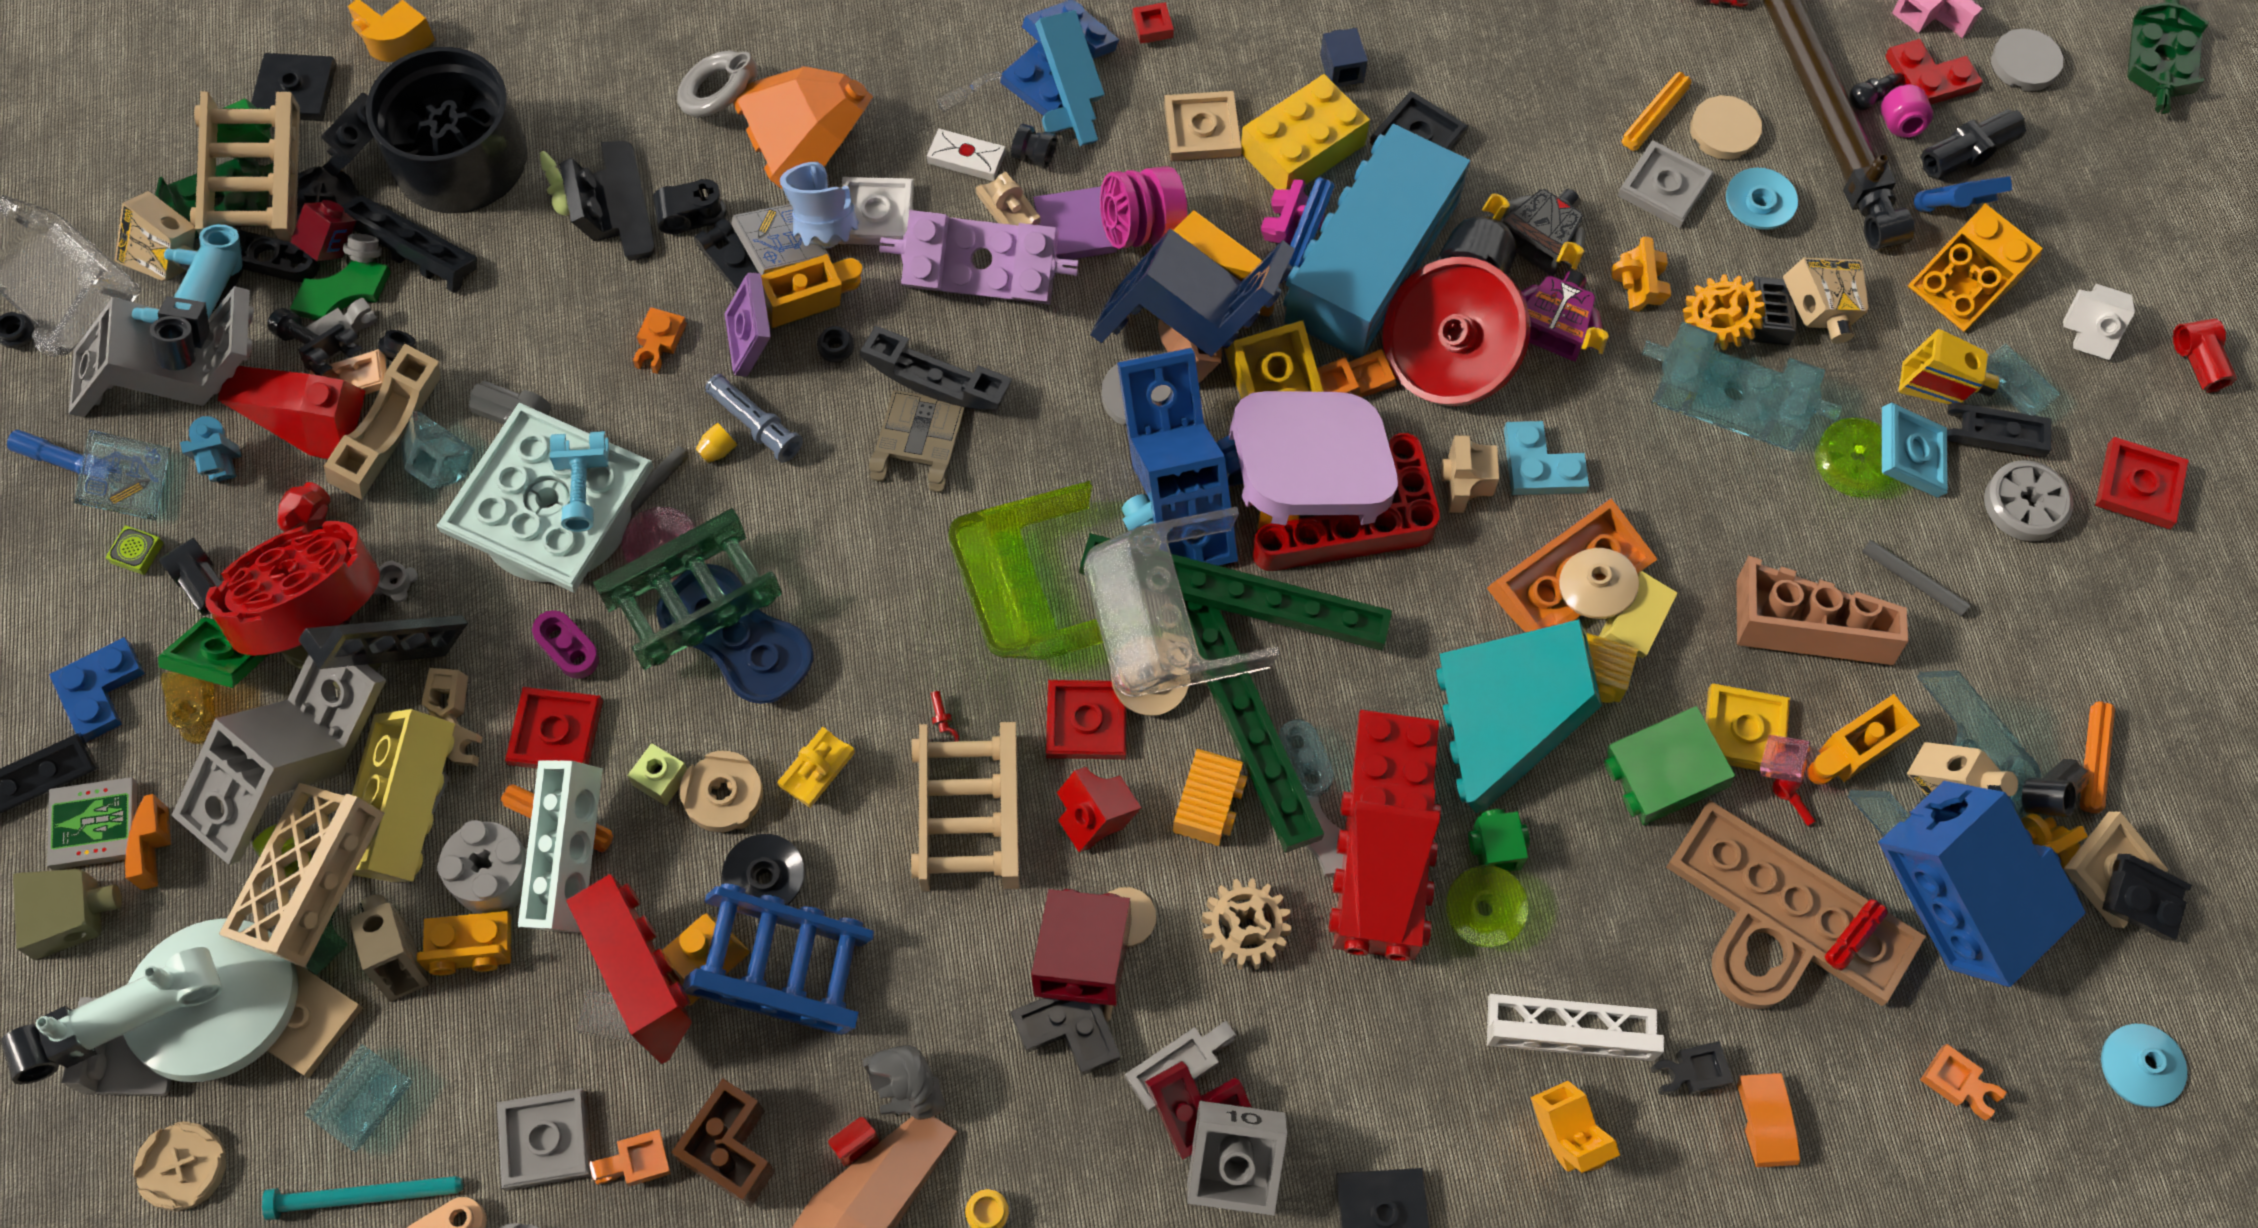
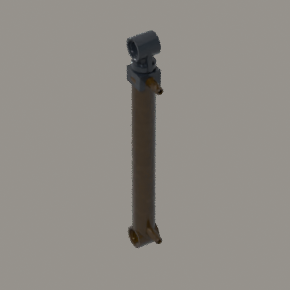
M1763 0L1847 183L1843 192L1852 210L1859 209L1862 216L1866 217L1864 221V236L1867 244L1873 250L1909 243L1914 236V221L1911 213L1905 207L1893 208L1896 198L1892 189L1896 181L1887 164L1889 158L1885 154H1880L1876 157L1803 0Z

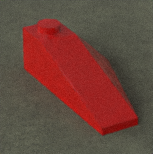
M238 366L234 376L227 378L222 384L218 401L306 454L328 460L343 436L351 434L357 428L366 391L341 379L307 373Z

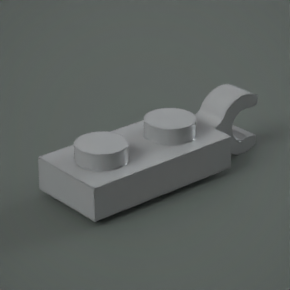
M1227 1021L1221 1023L1203 1037L1194 1027L1127 1072L1125 1079L1149 1113L1156 1106L1145 1084L1146 1080L1183 1061L1188 1066L1195 1082L1219 1065V1061L1213 1053L1233 1043L1236 1034Z

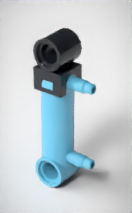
M216 224L204 228L199 235L200 248L198 251L179 248L166 249L164 252L166 260L190 265L175 296H166L160 309L136 307L132 311L134 319L152 324L150 335L154 357L157 365L163 369L178 371L190 367L195 362V348L202 349L210 333L208 320L230 276L242 269L243 261L239 234L231 226Z

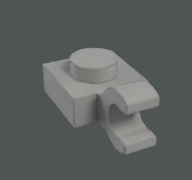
M360 298L349 306L345 315L337 308L306 328L320 336L340 323L344 325L345 329L349 328L356 333L376 323L378 318L365 299ZM358 338L357 340L354 341V343L356 344V343L360 342L361 340ZM342 351L337 352L336 354L328 358V360L342 353Z

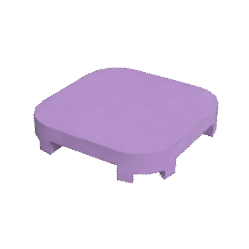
M1264 391L1251 393L1242 398L1235 408L1230 426L1229 440H1234L1244 481L1242 498L1247 507L1254 505L1259 511L1272 516L1271 523L1286 525L1289 515H1358L1361 525L1375 523L1376 517L1391 507L1398 487L1397 472L1382 419L1377 409L1367 400L1354 394L1342 392Z

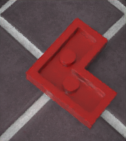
M1920 38L1890 47L1885 55L1894 72L1903 74V78L1900 81L1902 85H1916L1923 89L1930 105L1978 91L1983 83L1967 56L1936 65Z

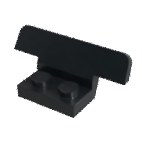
M600 142L606 170H600L593 174L588 168H583L572 157L559 163L570 219L576 227L593 241L620 236L624 255L629 261L648 258L654 253V241L634 150L629 142Z

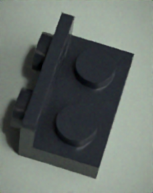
M361 93L321 135V138L330 146L326 152L332 156L322 167L333 177L349 164L374 137L366 118V102L368 98L366 93Z

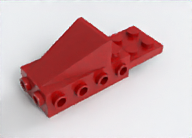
M1361 709L1359 711L1350 792L1343 791L1340 815L1346 816L1345 830H1339L1336 849L1337 854H1343L1342 869H1335L1332 892L1339 893L1337 908H1331L1328 932L1335 933L1333 949L1344 950V952L1351 955L1363 956L1374 954L1385 956L1393 961H1409L1416 959L1422 945H1429L1431 921H1425L1426 906H1432L1434 882L1428 881L1429 867H1435L1438 843L1433 842V839L1438 829L1441 815V805L1434 804V777L1439 720Z

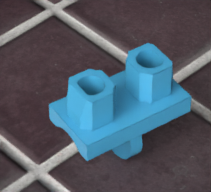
M210 416L197 418L189 428L191 442L187 440L180 442L182 453L195 461L198 474L202 476L209 475V479L212 482L235 478L236 473L232 459L242 457L239 446L225 437L223 424L216 418Z

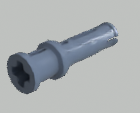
M716 374L710 378L705 386L706 393L711 395L732 415L751 430L753 440L759 444L764 443L774 452L776 460L784 463L791 460L798 453L803 443L802 436L796 432L791 433L781 424V419L776 414L765 413L722 374Z

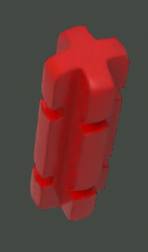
M1874 899L1865 903L1858 912V915L1854 917L1836 940V943L1825 954V961L1839 971L1847 967L1854 958V955L1859 952L1876 930V927L1888 915L1886 907Z

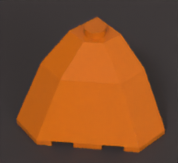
M804 66L747 84L745 90L736 98L733 105L737 113L744 115L749 124L746 132L755 151L762 152L767 161L764 170L769 180L783 189L780 184V178L787 170L808 162H819L823 166L827 164L858 121L873 96L867 92L860 82L852 80L845 74Z

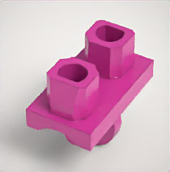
M1294 179L1290 189H1275L1271 199V206L1274 213L1281 215L1280 218L1264 217L1261 232L1265 241L1280 243L1284 240L1289 245L1291 244L1309 198L1304 193V180ZM1323 215V217H1322V220H1321V222H1320V225H1319V228H1318V229H1321V226H1322V224H1323V222H1324V220H1325V216H1324V215Z

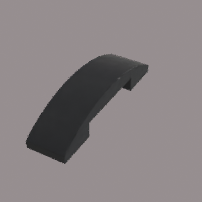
M876 325L860 350V356L892 380L922 395L952 405L974 409H998L1012 383V378L979 365L974 373L909 349V338Z

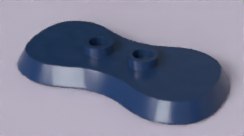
M700 564L679 575L665 589L658 601L656 616L659 625L666 635L679 643L701 650L712 658L720 668L732 691L744 700L758 704L777 701L790 693L805 678L811 668L814 651L807 635L793 624L771 617L756 607L749 598L741 581L727 568L714 564Z

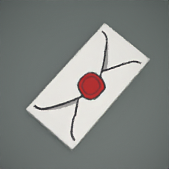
M938 128L927 154V163L994 181L1006 154L1005 146Z

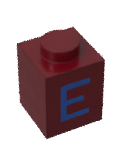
M323 200L318 203H306L302 208L290 242L316 261L343 258L345 253L343 252V244L348 241V235L352 234L356 220L345 213L344 208L336 202Z

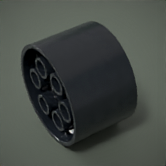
M456 47L426 48L407 54L393 62L378 76L372 85L366 102L368 126L397 186L413 203L440 213L471 212L486 207L502 198L521 177L527 160L526 139L500 73L484 57L469 50ZM466 106H471L469 110L466 111Z

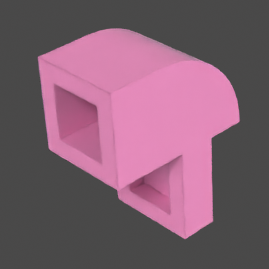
M1898 0L1892 14L1918 33L1936 18L1963 38L1971 31L1983 8L1972 0Z

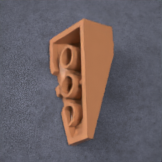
M934 1116L923 1120L910 1117L811 1198L792 1228H896L957 1135V1131Z

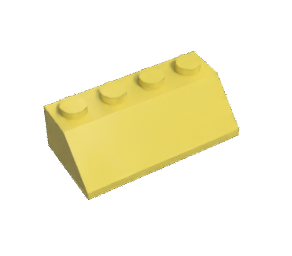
M412 709L374 715L352 795L359 797L385 814L353 874L354 876L390 882L414 881V877L419 872L423 863L421 851L425 836L430 832L433 825L434 817L432 810L435 798L443 787L444 776L442 772L446 757L449 756L454 746V736L452 734L455 723Z

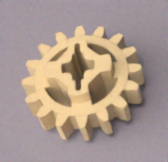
M1234 879L1231 891H1228L1222 885L1218 887L1217 894L1219 900L1213 897L1208 898L1206 906L1212 912H1203L1201 922L1211 926L1203 929L1202 936L1203 939H1214L1210 944L1209 951L1212 954L1221 950L1223 952L1221 963L1226 964L1231 958L1237 959V969L1239 970L1243 969L1245 961H1251L1253 967L1259 969L1262 957L1270 963L1275 961L1276 954L1273 948L1284 951L1287 942L1281 936H1289L1292 926L1282 922L1289 919L1291 912L1290 909H1279L1284 897L1281 894L1273 898L1270 897L1271 885L1268 883L1259 890L1256 889L1255 879H1250L1248 887H1242L1239 880ZM1238 900H1250L1239 904L1235 903ZM1265 908L1272 917L1274 929L1271 927L1272 924L1265 920L1263 914ZM1247 918L1251 919L1253 926L1249 925L1246 930L1239 927L1240 922L1244 923ZM1219 919L1222 920L1221 924L1228 927L1229 937L1227 940L1220 930ZM1252 944H1257L1259 946L1251 949L1243 948V946H1248Z

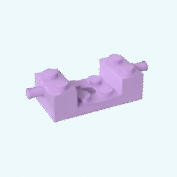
M909 210L908 226L903 240L881 237L880 240L881 244L894 246L880 245V253L901 255L903 262L901 284L909 288L1051 304L1055 273L1077 276V269L1064 266L1078 268L1079 260L1057 258L1059 231L1056 227L1024 223H1019V226L950 218L946 214ZM979 249H987L992 254V263L986 269H977L973 265V254Z

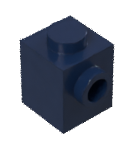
M1357 28L1338 29L1329 33H1323L1320 57L1326 76L1337 87L1364 83L1368 60Z

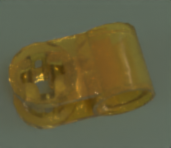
M173 671L163 672L161 674V685L165 696L168 722L174 728L179 729L180 735L187 742L192 744L205 742L216 718L213 697L215 693L214 683Z

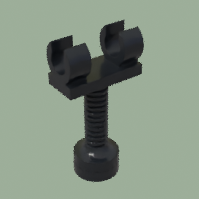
M287 308L276 309L268 319L267 326L271 334L284 341L295 338L306 344L298 349L304 367L319 376L333 368L324 361L337 352L342 351L346 356L351 357L363 349L354 343L359 336L353 330L345 329L344 325L340 323L319 336L302 326L300 316Z

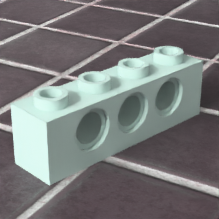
M538 761L518 927L581 933L566 900L589 887L603 768L575 761Z

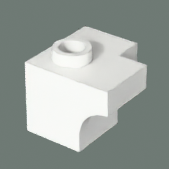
M2095 284L2092 291L2079 289L2063 320L2065 328L2078 331L2073 341L2074 349L2110 360L2135 313L2132 295L2099 284Z

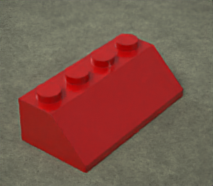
M609 874L570 897L566 902L631 1036L662 1065L670 1060L692 1023L685 1009L691 1003L678 981L674 984L672 983L668 973L674 970L673 966L661 948L655 949L651 940L656 938L657 935L645 915L639 917L635 907L640 905V901L634 890L628 883L621 886L612 874Z

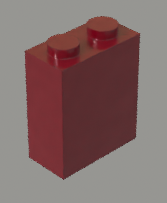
M1048 889L1031 972L1034 997L1117 1006L1132 922L1130 898L1121 897L1113 893L1099 895L1081 893L1074 889Z

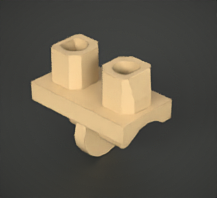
M1007 172L1000 174L994 181L976 187L977 196L998 223L1019 226V223L1032 225L1041 223V217L1024 196L1022 188L1011 179Z

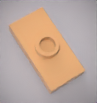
M375 350L329 364L333 368L321 376L345 380L365 390V395L379 391L387 371L385 354L380 350Z

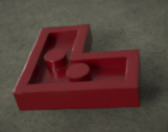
M1183 1061L1145 1081L1172 1144L1182 1160L1192 1154L1199 1101L1252 1108L1241 1082L1236 1077L1200 1096L1188 1066Z

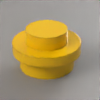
M986 1189L972 1195L967 1202L965 1215L971 1228H1003L1009 1217V1207L1006 1199L999 1192Z

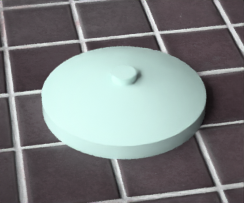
M227 918L196 923L172 934L147 954L128 982L129 984L144 977L143 972L148 966L165 967L166 961L171 956L186 949L205 947L211 953L223 988L216 998L201 1005L192 1007L182 1006L123 1034L126 1043L135 1056L150 1070L168 1079L183 1082H203L225 1077L239 1071L257 1060L276 1042L293 1014L298 995V975L295 964L284 958L219 935ZM244 920L238 932H242L255 923ZM268 930V936L270 939L272 933Z

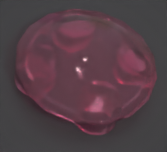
M654 507L642 511L630 520L622 536L621 547L627 564L631 568L649 576L668 575L676 577L685 571L686 565L697 551L699 536L694 522L684 512L672 507Z

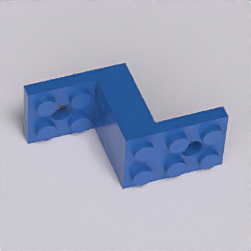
M1192 348L1118 362L1117 366L1132 466L1151 501L1157 549L1217 566L1237 562L1238 556L1225 456L1204 424L1195 352ZM1167 385L1170 387V394L1165 400L1154 401L1151 399L1152 391L1157 386ZM1201 524L1204 526V531L1200 537L1196 539L1185 537V532L1191 525Z

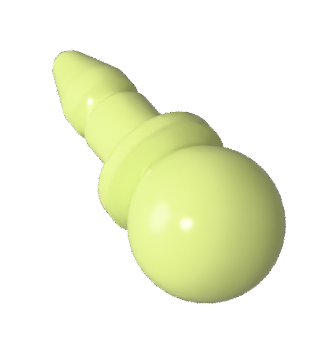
M541 151V167L546 172L545 175L551 185L547 188V192L552 195V206L560 215H570L562 175L559 169L556 168V163L545 151Z

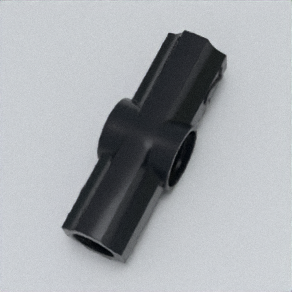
M2007 109L1980 123L1977 120H1970L1964 123L1949 138L1924 149L1920 156L1923 170L1929 177L1940 178L1967 164L1971 167L1979 166L1987 161L1998 149L2024 136L2027 131L2024 123L2025 118L2018 110L2012 111Z

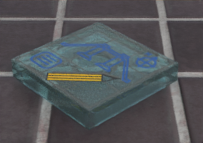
M89 429L73 503L156 521L160 508L170 447Z

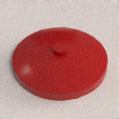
M1471 257L1440 259L1429 263L1413 273L1393 296L1383 325L1384 353L1394 376L1414 395L1442 406L1473 404L1499 391L1519 369L1525 357L1530 339L1529 311L1518 286L1494 265Z

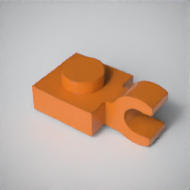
M660 1129L617 1141L619 1155L589 1163L592 1179L596 1182V1185L611 1182L624 1175L626 1184L630 1187L671 1174Z

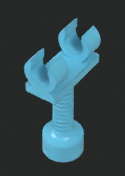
M605 431L590 432V449L570 450L569 440H566V434H552L550 436V460L554 469H571L570 504L562 508L561 516L562 527L569 531L582 532L593 527L594 509L586 504L587 468L608 467L609 442L608 438H605Z

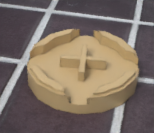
M1719 95L1706 99L1698 105L1690 122V134L1693 140L1696 139L1700 144L1699 148L1704 153L1717 159L1733 160L1740 158L1742 154L1750 153L1754 150L1762 133V121L1757 111L1746 101L1734 96Z
M185 1121L173 1123L174 1125L168 1126L165 1129L161 1128L151 1134L140 1147L133 1166L134 1177L137 1179L139 1187L137 1189L141 1197L160 1209L177 1212L191 1209L210 1198L221 1184L226 1169V1153L219 1137L200 1124Z

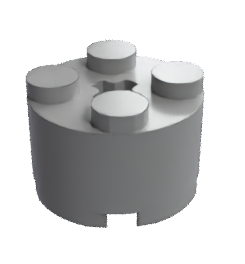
M471 820L465 823L461 829L448 839L441 851L437 871L445 887L469 911L479 914L498 912L504 909L509 910L521 902L527 850L516 835L507 827L495 822Z

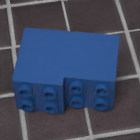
M1943 781L1910 812L1911 816L1904 822H1899L1878 841L1949 970L2011 987L2086 913L2077 896L2076 888L2070 883L2060 864L2059 856L2050 847L2032 843L2031 834L2024 828L2015 811V804L2006 792Z

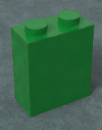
M1697 706L1609 744L1607 751L1608 759L1604 760L1611 779L1614 782L1619 780L1626 792L1622 797L1628 812L1632 817L1638 815L1643 826L1731 787L1735 778L1730 765Z

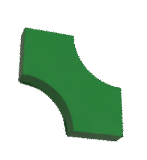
M351 260L342 271L333 276L323 279L305 278L290 310L300 317L317 321L337 308L341 311L360 298H364L369 303H376L391 271L388 265Z

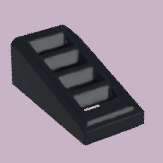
M1754 276L1752 282L1754 283L1755 291L1762 292L1765 310H1781V313L1766 311V316L1762 317V329L1753 328L1755 336L1753 342L1790 345L1796 334V316L1794 302L1784 279ZM1763 288L1781 290V293L1764 291ZM1765 298L1779 299L1781 303L1765 301ZM1767 319L1781 320V323L1768 322Z

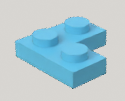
M1543 421L1506 422L1504 437L1511 495L1576 494L1587 492L1589 481L1585 453L1547 454Z

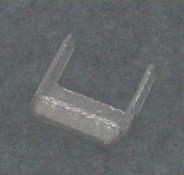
M1237 507L1143 525L1098 544L1088 552L1084 561V572L1114 684L1122 694L1129 697H1138L1269 669L1280 655L1278 647L1208 661L1199 655L1168 543L1230 531L1239 515Z

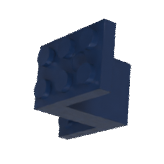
M1170 228L1114 288L1090 335L1100 343L1111 333L1118 335L1129 320L1128 315L1132 313L1136 316L1144 307L1209 356H1212L1222 346L1227 349L1237 338L1239 329L1242 326L1248 329L1257 319L1263 306L1270 308L1282 291L1278 288V285L1285 280L1292 269V266L1288 263L1295 249L1282 240L1240 281Z

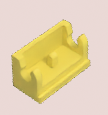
M1640 571L1638 573L1639 588L1634 602L1623 613L1608 618L1599 637L1637 648V656L1644 658L1647 656L1677 592Z

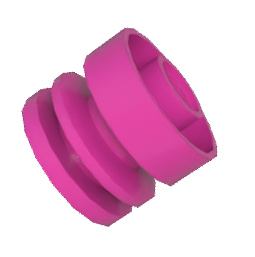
M1169 166L1146 168L1140 173L1135 170H1127L1124 173L1114 171L1105 176L1100 192V213L1106 237L1111 245L1117 249H1125L1130 246L1141 247L1147 242L1155 245L1170 228L1174 230L1187 217L1185 189L1180 176L1174 168Z

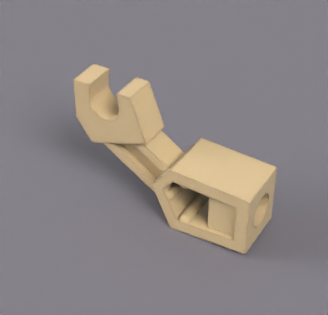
M429 668L421 705L428 709L431 716L455 723L452 734L454 736V746L448 758L458 765L478 766L479 757L466 755L465 748L472 742L482 744L483 737L460 726L456 720L457 717L464 713L468 676L459 670ZM441 693L449 694L448 706L444 709L440 707L439 703Z

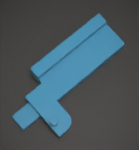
M1073 10L1040 18L1035 25L1063 104L1062 108L1050 110L1043 116L1042 125L1044 131L1055 134L1059 131L1074 128L1079 146L1095 143L1098 138L1092 122L1096 117L1091 103L1098 101L1105 94L1077 12Z

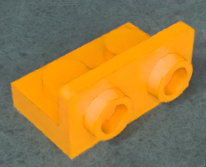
M508 911L425 918L423 952H417V962L426 971H429L430 974L439 976L454 974L458 968L472 967L474 971L486 972L496 970L500 964H511L510 913Z

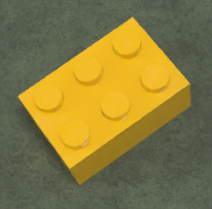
M1323 74L1243 126L1241 154L1275 189H1290L1294 179L1304 180L1306 185L1365 146L1370 119Z

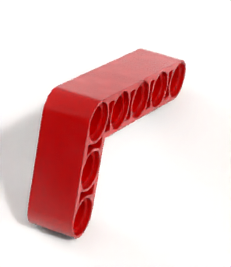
M1398 433L1389 440V447L1397 472L1398 487L1391 507L1378 515L1375 523L1361 525L1358 515H1320L1289 520L1286 525L1273 523L1264 525L1257 531L1253 549L1255 564L1265 571H1277L1421 547L1430 543L1440 519V512L1419 440L1409 433ZM1395 454H1404L1409 459L1398 458ZM1411 486L1419 492H1409L1404 487ZM1413 520H1422L1427 523V526L1416 525ZM1385 526L1389 528L1391 531L1381 532L1378 531L1375 527ZM1348 532L1354 537L1351 539H1345L1341 537L1338 533ZM1311 538L1317 543L1314 545L1304 544L1300 539ZM1266 544L1276 545L1279 548V550L1269 551L1266 550L1263 546Z

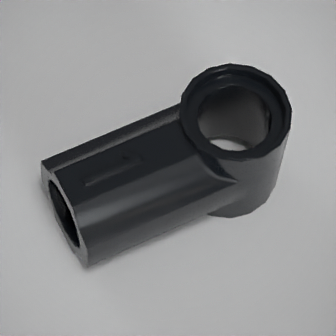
M193 537L159 558V561L179 587L182 586L195 608L205 616L211 614L205 603L207 592L210 587H219L222 581L212 569L214 566L213 562Z
M2063 759L2043 778H2027L2022 790V806L2024 811L2040 815L2070 817L2076 806V796L2089 784L2088 770L2079 765L2077 760Z

